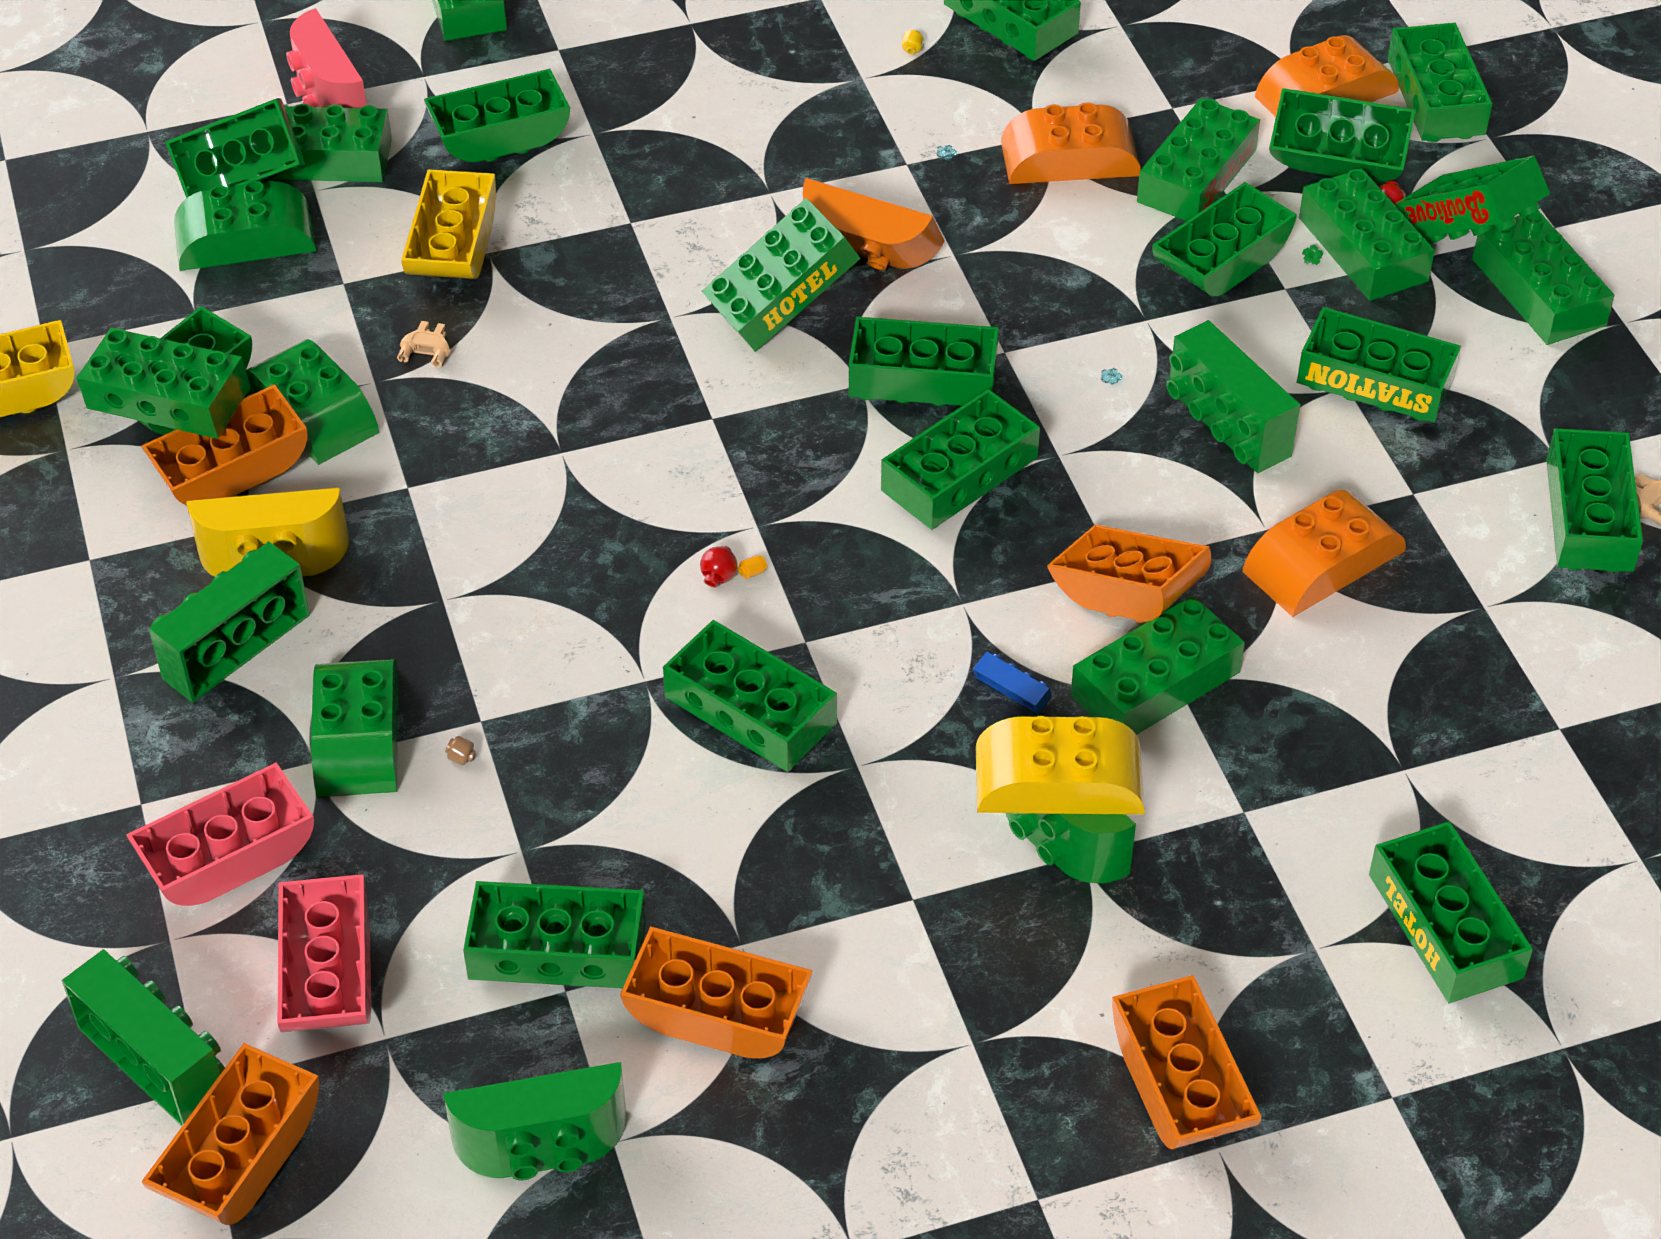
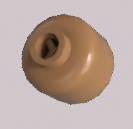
M460 736L454 739L451 738L445 750L447 758L460 765H465L467 761L472 762L476 751L473 750L474 743Z

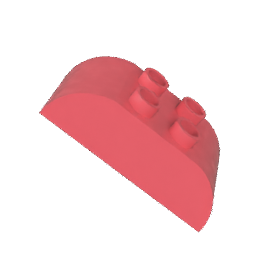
M317 9L309 10L300 15L291 25L292 51L286 53L291 70L297 73V77L291 78L295 95L297 97L303 96V104H307L310 107H328L335 104L341 105L344 108H361L366 106L362 78Z
M276 762L126 835L165 898L177 905L193 906L209 902L287 863L309 840L313 831L314 816Z
M364 874L279 882L277 1024L280 1032L370 1024V926Z

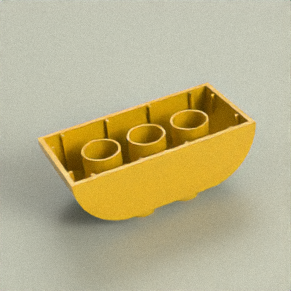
M444 170L427 171L401 259L402 267L406 274L477 279L479 277L494 221L496 200L495 174Z
M61 320L0 334V417L20 412H33L37 408L56 402L70 389L75 371Z
M340 487L186 501L200 562L204 569L214 577L222 571L230 570L242 561L246 553L251 550H258L267 542L272 543L298 562L302 576L316 575L332 568L343 558L348 549L349 535Z
M1083 716L1013 717L991 725L977 740V813L1145 815L1140 742L1135 732L1119 721Z

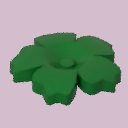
M1310 245V249H1304L1302 252L1304 263L1308 265L1311 262L1312 265H1318L1320 263L1319 259L1323 255L1322 250H1318V247L1315 245Z

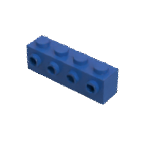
M986 652L973 668L975 677L1036 714H1039L1052 698L1050 687L1045 682H1038L1031 674L1021 672L1014 664L1004 662L997 654L992 655Z

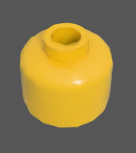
M914 29L904 33L902 41L903 50L908 54L920 52L924 40L923 35Z

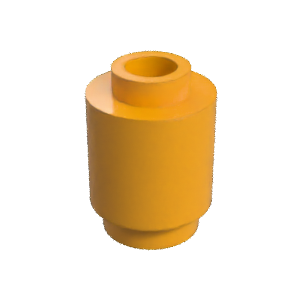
M753 556L740 561L738 572L745 579H749L763 573L767 569V562L763 556Z

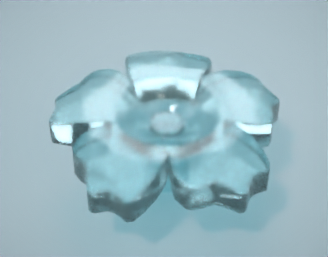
M950 145L937 147V156L940 158L951 159L957 153Z
M1115 368L1109 369V371L1105 369L1101 371L1102 382L1113 385L1122 380V375L1117 373Z

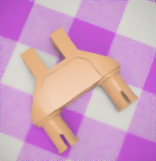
M421 321L417 330L407 334L400 343L401 350L397 355V359L400 362L403 359L404 362H407L410 354L413 352L434 355L431 364L434 367L437 364L438 367H441L444 358L450 354V348L445 340V324L438 323L435 331L430 332V329H427L429 322Z
M1639 473L1635 477L1640 517L1643 519L1649 518L1661 526V512L1655 509L1661 504V480H1652Z

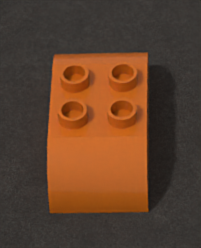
M1341 35L1330 37L1327 41L1311 47H1303L1300 51L1278 60L1261 79L1255 93V98L1276 117L1282 88L1374 102L1397 93L1399 85L1396 76L1351 36Z
M1085 102L1079 106L1062 107L1052 104L1046 108L1031 109L1013 118L1004 129L1001 137L1009 184L1133 177L1140 174L1141 168L1129 121L1121 111L1108 105H1095Z
M805 178L803 200L807 198L846 238L858 256L867 258V264L875 269L885 271L888 265L901 269L920 266L932 259L943 246L945 240L932 215Z
M274 384L244 398L218 439L176 429L141 447L174 497L180 503L187 506L186 501L235 497L239 493L256 485H262L269 479L282 474L301 456L307 442V428Z
M1338 490L1270 528L1250 551L1242 572L1288 614L1294 617L1405 552L1406 543L1405 539L1354 494L1348 490Z
M1094 525L1048 564L1047 567L1061 590L1080 606L1089 610L1106 613L1109 617L1121 616L1134 619L1137 623H1146L1158 618L1209 571L1211 551L1209 546Z
M650 926L620 993V997L625 1008L635 1019L660 1034L746 1058H767L776 1055L784 1047L813 970Z
M1194 975L1112 997L1114 1025L1123 1058L1156 1132L1168 1148H1179L1250 1128L1260 1123L1262 1117Z
M243 1043L143 1178L142 1184L145 1188L224 1225H232L238 1222L253 1208L304 1135L318 1098V1075Z

